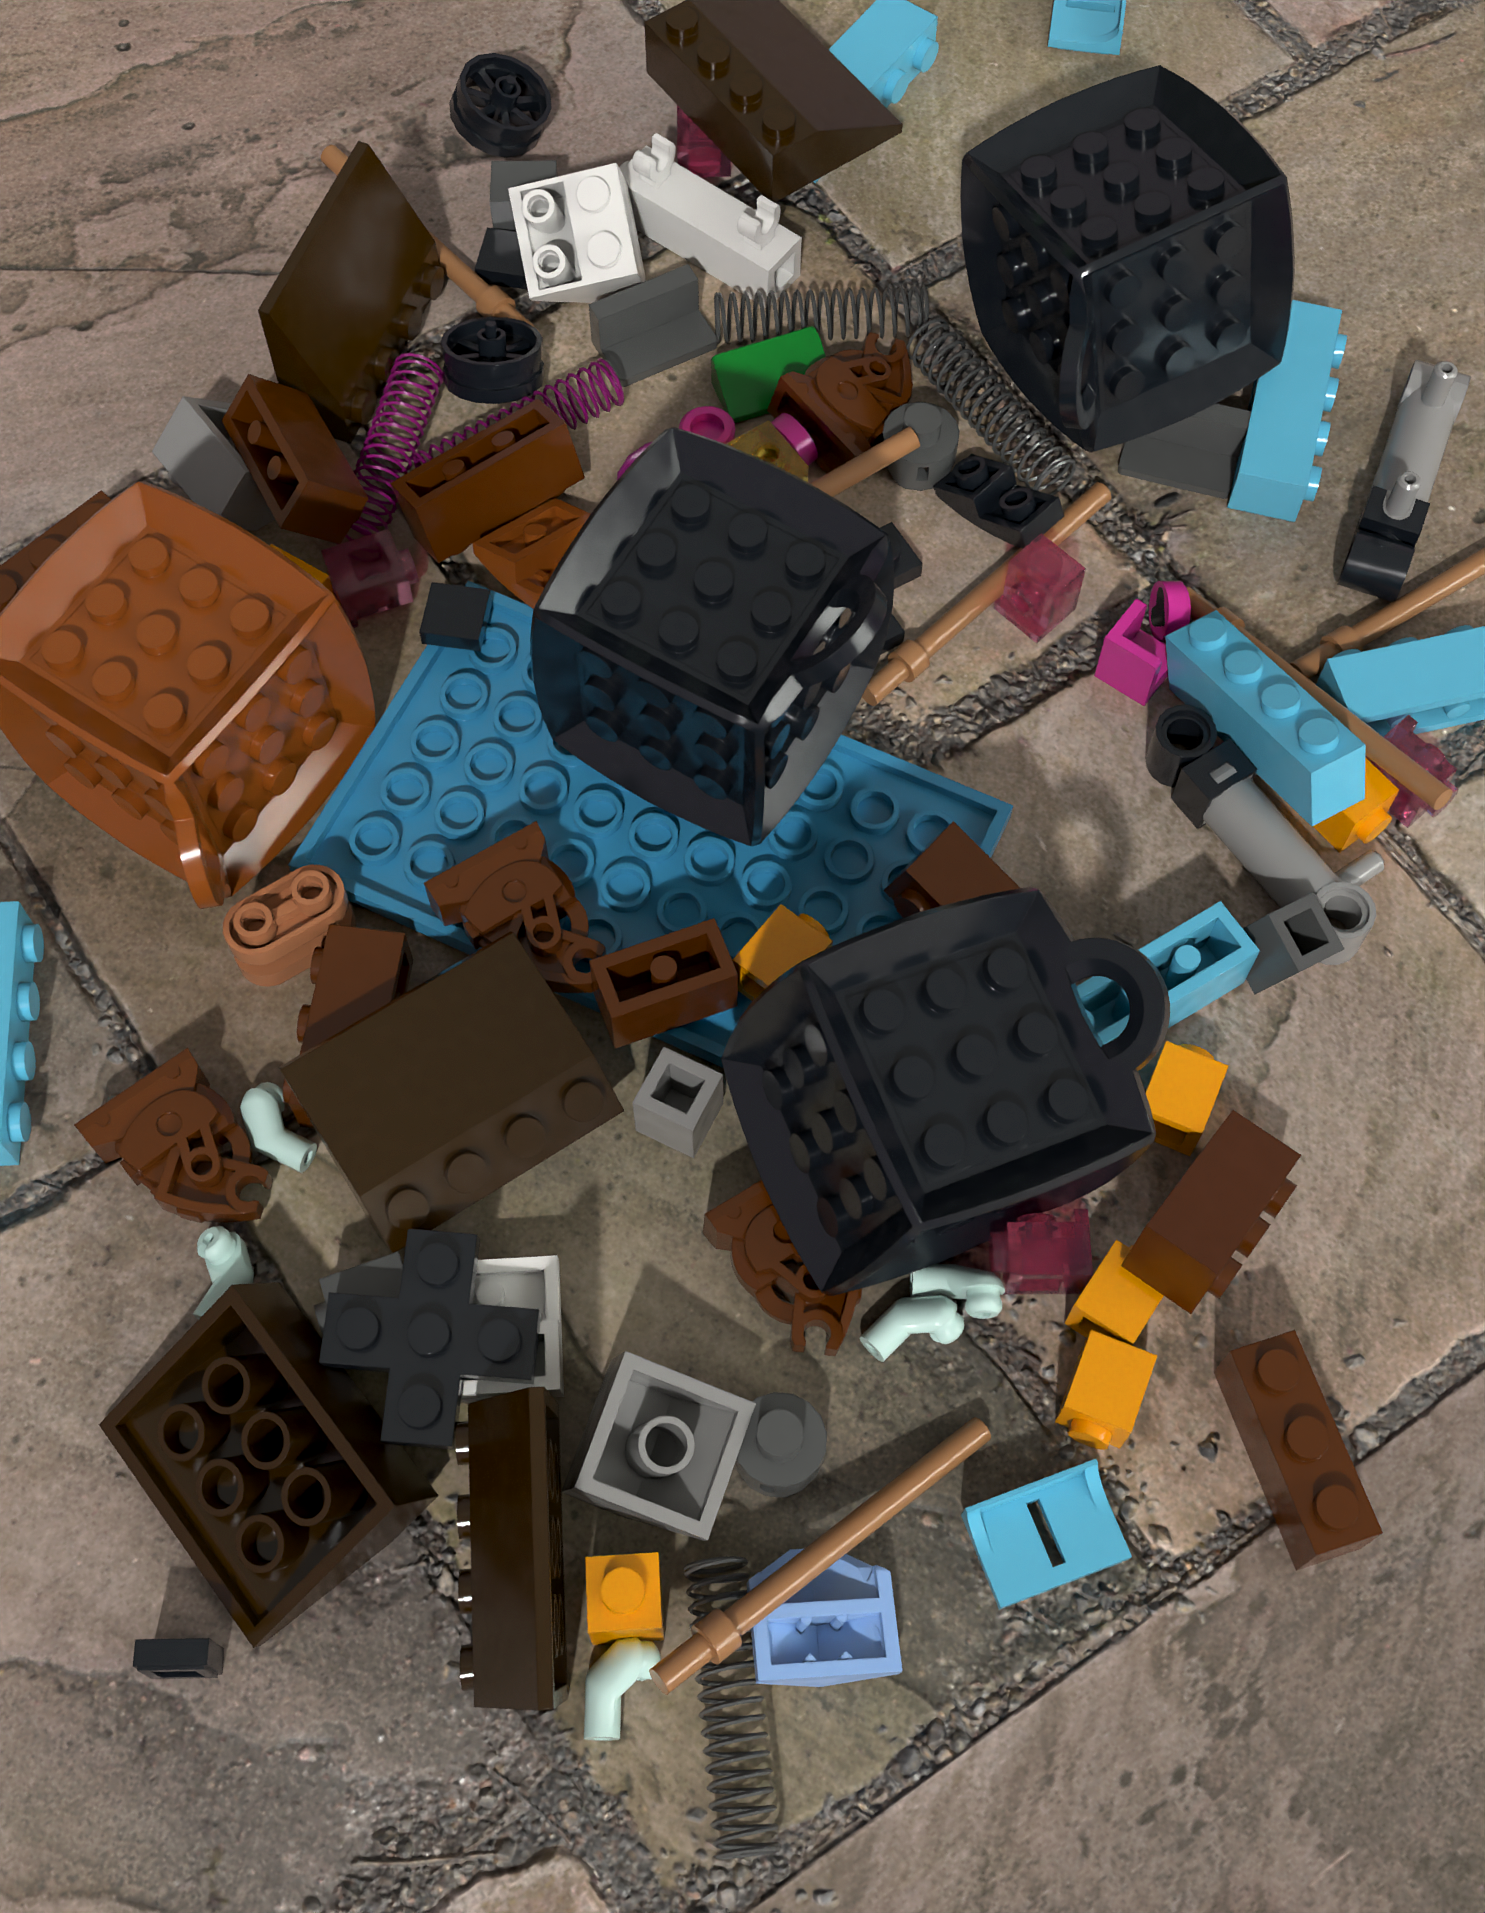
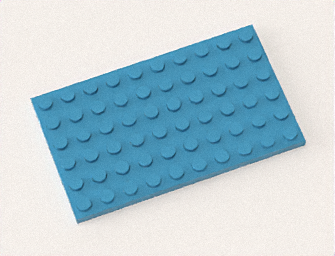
M467 581L465 585L466 587L488 589L471 581ZM491 590L492 606L481 651L427 644L288 866L291 872L306 865L329 867L340 876L350 902L471 955L481 949V947L477 950L474 948L466 936L463 922L448 926L443 925L431 908L424 882L537 821L546 840L549 860L558 865L569 877L575 890V896L586 911L589 924L588 938L602 943L606 947V955L715 918L733 960L780 904L797 916L800 913H804L817 920L826 929L829 938L833 940L832 946L903 918L896 910L894 901L883 890L928 843L954 821L991 858L1011 818L1013 805L841 734L809 785L760 845L748 846L706 830L628 791L588 766L552 739L542 717L532 678L530 634L533 608ZM568 916L560 919L561 929L571 931V922ZM581 959L574 968L579 972L589 973V960L592 959ZM738 991L737 1007L652 1037L723 1068L721 1058L729 1037L752 1001ZM593 992L556 993L601 1013Z

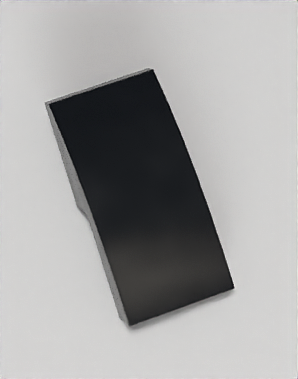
M970 454L967 458L959 461L951 472L933 486L936 496L963 518L987 533L1025 550L1064 517L1059 497L1017 485L1012 466L974 454Z

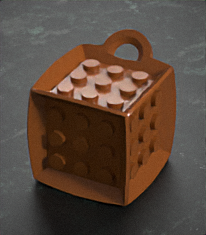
M145 481L132 484L78 528L43 562L0 613V729L27 765L46 785L79 813L132 851L186 881L193 899L200 909L222 906L224 898L232 897L297 835L344 777L376 727L373 691L366 659L354 629L335 595L296 563L247 530L193 501Z

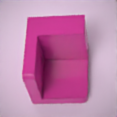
M1135 599L1105 636L1094 676L1142 706H1145L1168 677L1166 644L1140 629L1147 604L1139 599Z

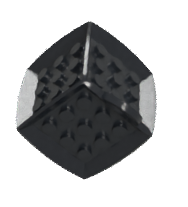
M1161 65L1113 78L1066 96L1033 112L997 132L964 155L962 159L960 194L963 251L970 291L981 333L999 363L1025 397L1058 430L1085 451L1092 453L1113 447L1191 417L1246 387L1282 362L1290 325L1295 275L1293 216L1288 180L1276 161L1253 134L1230 111L1188 80Z
M676 427L666 429L636 458L593 510L558 563L533 609L530 634L532 678L542 717L552 739L591 768L647 802L726 838L748 846L760 845L791 809L827 759L854 713L875 671L884 647L893 608L894 561L889 534L844 503L784 469L716 440Z
M1033 886L965 899L901 918L819 952L801 961L779 976L745 1010L729 1037L721 1060L742 1130L762 1182L795 1249L820 1291L828 1296H834L876 1285L945 1261L992 1240L1043 1212L1070 1203L1098 1189L1132 1165L1152 1145L1157 1133L1150 1105L1138 1071L1155 1056L1165 1039L1170 1020V1001L1167 987L1160 972L1143 953L1123 942L1106 938L1075 940L1044 893ZM1102 976L1115 981L1125 991L1129 1000L1130 1015L1125 1029L1117 1038L1106 1044H1103L1089 1020L1075 984L1087 977Z

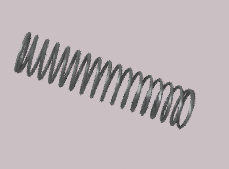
M913 285L909 290L907 300L905 289L899 286L894 302L893 292L887 286L883 292L882 303L879 290L873 287L870 293L869 304L867 293L863 287L858 291L856 304L853 291L848 287L844 295L843 305L841 294L835 288L832 292L830 306L827 292L822 288L819 293L817 307L814 292L809 289L806 293L804 308L801 293L796 289L793 294L792 310L790 309L788 293L783 290L780 295L779 313L775 294L770 290L767 296L766 317L762 294L757 291L754 297L753 320L749 295L744 291L741 298L740 321L736 295L734 292H731L728 299L727 322L723 296L720 292H716L714 294L716 343H720V308L724 340L726 344L730 342L732 301L738 342L741 343L743 341L746 300L750 339L754 343L756 340L758 299L763 339L767 340L769 338L771 298L777 337L782 335L784 298L790 333L795 331L797 297L801 328H807L810 296L814 327L819 336L821 306L824 296L828 339L831 341L833 339V316L836 295L840 315L841 338L844 340L846 338V313L849 294L853 314L854 338L857 340L861 294H863L868 336L871 332L874 293H876L880 337L883 339L887 292L889 293L893 337L896 338L900 291L903 297L906 337L908 338L910 336V310L913 290L917 302L918 328L924 324V304L925 323L929 321L927 287L925 285L921 287L919 296L917 287ZM928 326L918 333L920 337L928 331Z
M933 319L920 326L910 337L906 345L909 359L913 360L915 367L920 368L923 376L928 377L930 383L936 386L938 392L944 394L946 401L952 403L953 408L960 412L963 419L968 420L970 427L976 429L978 436L984 438L985 443L992 447L994 453L1001 456L1002 462L1012 466L1013 472L1017 473L1019 481L1025 482L1027 488L1039 491L1051 486L1066 473L1070 464H1072V470L1066 480L1049 494L1055 495L1063 489L1075 473V460H1072L1069 455L1062 456L1063 448L1061 446H1054V438L1046 437V430L1038 428L1037 420H1029V411H1021V402H1013V394L1005 393V385L997 384V377L989 375L988 367H981L982 362L980 358H973V351L965 349L964 341H957V334L949 332L950 327L943 319ZM932 323H941L929 329L921 337L915 347L913 356H911L909 347L917 334ZM943 327L940 337L928 347L926 352L916 356L924 339L937 328ZM948 336L954 337V342L944 347L931 364L924 365L926 357L935 353L945 343ZM956 344H961L962 350L954 354L944 364L940 372L932 374L934 366L946 359ZM964 353L970 354V359L959 365L947 381L940 382L942 374L953 368L960 361ZM922 359L921 365L918 364L917 360ZM976 361L978 367L968 373L956 389L948 391L950 383L959 378L968 369L970 364ZM924 368H930L929 373ZM980 370H985V377L977 381L963 398L956 399L958 391L969 385ZM938 376L937 382L932 377ZM988 379L994 380L993 386L985 390L972 406L964 408L966 400L975 395ZM940 385H946L945 390H942ZM1000 387L1002 389L1001 395L994 398L981 414L972 417L974 409L985 402L992 395L995 388ZM954 393L953 398L951 399L948 396V394ZM1003 397H1010L1009 404L1002 407L990 422L980 425L983 416L991 412L1001 402ZM962 402L961 407H958L956 403ZM1018 405V411L1010 416L998 431L988 434L990 427L1000 420L1011 406ZM970 410L969 417L966 416L963 411ZM1026 414V420L1017 426L1006 440L996 443L1000 433L1009 428L1019 415ZM978 419L977 425H974L972 420ZM1034 423V429L1025 435L1015 448L1004 452L1007 444L1017 437L1027 424ZM986 428L985 434L981 433L980 429ZM1035 433H1043L1041 440L1035 443L1023 457L1012 461L1015 453L1026 445ZM988 437H994L993 443L988 440ZM1051 441L1049 449L1042 453L1031 466L1021 469L1024 461L1034 454L1043 442ZM1003 445L1001 452L998 451L996 446ZM1059 450L1058 457L1039 475L1029 478L1033 469L1042 463L1050 452ZM1011 454L1010 459L1006 460L1004 455ZM1019 463L1018 469H1014L1012 464ZM1067 463L1053 480L1040 487L1043 480L1054 469ZM1028 471L1026 479L1022 478L1020 473ZM1037 480L1034 487H1031L1029 482Z
M737 1556L708 1558L691 1562L684 1567V1577L692 1582H697L686 1590V1594L694 1599H699L688 1607V1611L695 1616H701L690 1624V1629L710 1613L697 1611L693 1608L714 1600L740 1599L747 1594V1590H739L716 1595H702L692 1593V1590L711 1583L739 1582L750 1577L748 1573H734L712 1578L690 1576V1574H715L737 1570L748 1564L746 1558ZM741 1562L731 1566L701 1569L721 1563ZM752 1642L742 1643V1646L736 1651L752 1650ZM754 1660L718 1665L707 1663L702 1668L708 1670L701 1672L695 1678L698 1684L711 1686L701 1691L697 1695V1699L703 1703L715 1704L703 1709L699 1713V1717L706 1721L717 1722L705 1727L701 1731V1735L708 1739L720 1740L706 1746L703 1749V1753L709 1757L724 1758L708 1764L705 1767V1772L716 1776H728L709 1783L707 1790L715 1794H732L716 1799L709 1804V1808L712 1811L733 1813L715 1819L710 1825L716 1830L739 1831L714 1840L712 1844L715 1848L728 1849L717 1852L714 1855L719 1860L779 1852L782 1848L779 1842L722 1843L744 1836L777 1830L779 1826L776 1823L719 1825L730 1820L775 1811L777 1809L775 1805L716 1806L741 1798L772 1793L775 1790L772 1786L714 1788L715 1786L736 1780L771 1774L773 1771L770 1768L752 1770L712 1769L731 1762L768 1756L771 1753L769 1750L749 1752L709 1751L720 1746L766 1738L768 1736L767 1732L748 1734L707 1733L728 1725L765 1719V1714L730 1717L705 1715L725 1707L763 1701L764 1697L762 1696L737 1699L703 1697L723 1689L756 1685L755 1678L738 1681H708L701 1679L721 1671L754 1667Z

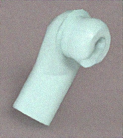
M265 1082L259 1084L256 1088L246 1091L241 1102L240 1112L251 1147L255 1151L300 1173L306 1171L315 1157L317 1144L284 1127L281 1114L285 1108L283 1090L274 1083Z
M223 1226L208 1228L200 1235L197 1242L198 1255L205 1258L212 1281L211 1287L193 1312L197 1319H200L231 1285L252 1284L254 1280V1271L246 1243L236 1232H229Z
M934 1264L910 1273V1297L942 1294L949 1299H967L965 1304L966 1312L973 1318L978 1319L996 1317L1002 1310L1000 1295L1005 1293V1289L998 1275L993 1272L956 1264Z
M942 1294L903 1297L895 1301L859 1339L876 1359L884 1362L911 1334L930 1333L933 1341L942 1344H949L955 1341L964 1330V1318L956 1312L957 1304Z
M638 1637L617 1639L588 1670L585 1680L584 1739L594 1741L620 1739L621 1695L636 1680H651L649 1669L661 1661L660 1652L652 1641H640Z

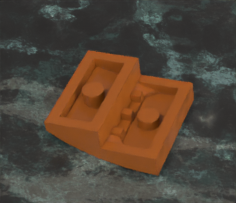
M553 498L473 542V553L500 583L534 609L555 568L591 513L560 499Z

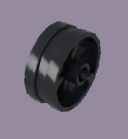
M498 53L477 55L466 62L449 102L450 118L458 133L473 147L489 155L504 158L522 156L535 147L552 109L551 95L543 79L529 65L512 56ZM478 86L481 91L469 87ZM529 111L530 114H531V116H532V118H530L528 115H526V114L523 113V112Z
M483 317L469 319L456 324L443 334L440 343L441 356L445 362L443 366V381L448 391L458 398L475 403L501 404L518 401L522 397H528L542 387L544 380V363L541 360L543 337L538 329L532 325L508 317Z

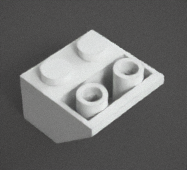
M617 163L508 188L528 294L531 301L593 303L646 281L628 184Z

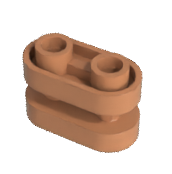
M306 865L292 871L232 906L224 918L223 935L243 976L253 984L269 987L282 984L311 967L314 949L316 946L324 947L329 924L356 927V919L340 876L334 870L323 865Z

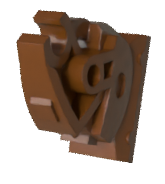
M870 332L861 350H843L818 360L806 370L804 375L793 371L780 377L767 411L774 418L778 417L781 413H787L805 428L818 452V458L815 462L826 474L881 443L885 420L892 411L904 404H908L912 394L913 382L910 360L903 340L895 338L889 355H884L875 346L879 334Z
M537 821L424 882L431 908L444 926L463 922L466 936L476 950L480 947H485L512 931L552 992H593L591 972L582 973L574 967L581 959H595L606 955V947L599 941L588 938L589 924L586 911L576 898L575 890L569 877L558 865L549 860L546 840ZM568 916L571 922V931L561 929L559 920Z
M188 1047L74 1124L105 1163L122 1158L123 1160L119 1163L137 1186L142 1183L150 1189V1193L154 1195V1199L163 1210L176 1214L182 1219L203 1223L204 1221L227 1223L261 1219L264 1210L261 1203L256 1200L242 1201L240 1200V1194L242 1189L251 1183L260 1184L265 1189L270 1190L273 1179L263 1167L251 1164L252 1147L246 1133L238 1125V1121L228 1103L217 1092L209 1088L210 1083ZM228 1141L231 1143L233 1150L232 1159L226 1158L223 1145Z
M762 1180L705 1213L704 1236L715 1249L731 1251V1265L738 1281L748 1293L755 1297L761 1309L771 1318L791 1325L790 1345L792 1351L804 1353L806 1346L804 1331L809 1327L818 1326L823 1328L829 1337L824 1355L836 1356L847 1334L855 1306L860 1303L862 1288L834 1296H828L820 1291L795 1249ZM772 1289L777 1291L780 1295H782L792 1304L782 1301L780 1298L776 1296Z

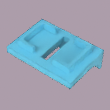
M1054 0L1048 47L1119 55L1126 0Z
M1097 1459L969 1506L961 1513L999 1610L1114 1566L1132 1557L1104 1492L1099 1476ZM1038 1502L1063 1564L1055 1567L1052 1566L1027 1507L1028 1504Z

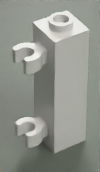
M655 133L652 136V148L646 145L641 151L637 150L634 153L633 159L624 162L619 167L628 184L636 230L741 294L746 291L749 298L753 301L755 293L759 291L762 294L763 304L766 308L767 296L770 290L774 292L777 300L783 290L786 291L800 276L802 237L778 224L781 213L778 204L760 195L757 198V209L751 208L675 163L676 148L674 143Z

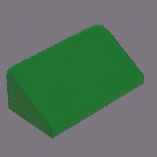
M810 326L716 354L712 357L711 383L724 411L732 417L734 423L768 414V406L781 376L793 371L804 375L812 364L826 357L820 336L816 328Z

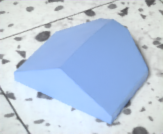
M790 1549L761 1572L751 1577L747 1582V1593L803 1549ZM848 1554L837 1560L751 1628L756 1684L824 1687L897 1675L902 1672L891 1572L878 1565L871 1566Z

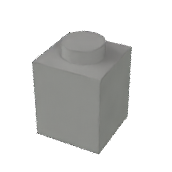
M663 1047L632 1102L635 1130L694 1158L723 1105V1074Z

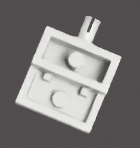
M558 1255L478 1260L473 1304L539 1309L541 1312L534 1384L464 1379L461 1403L468 1405V1403L520 1389L543 1386L552 1397H564L560 1265Z

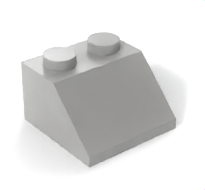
M183 396L152 450L153 454L167 469L170 480L176 486L183 489L193 502L228 519L245 530L257 531L275 520L222 422L231 403Z
M624 1351L609 1363L562 1488V1493L627 1519L707 1541L756 1403Z

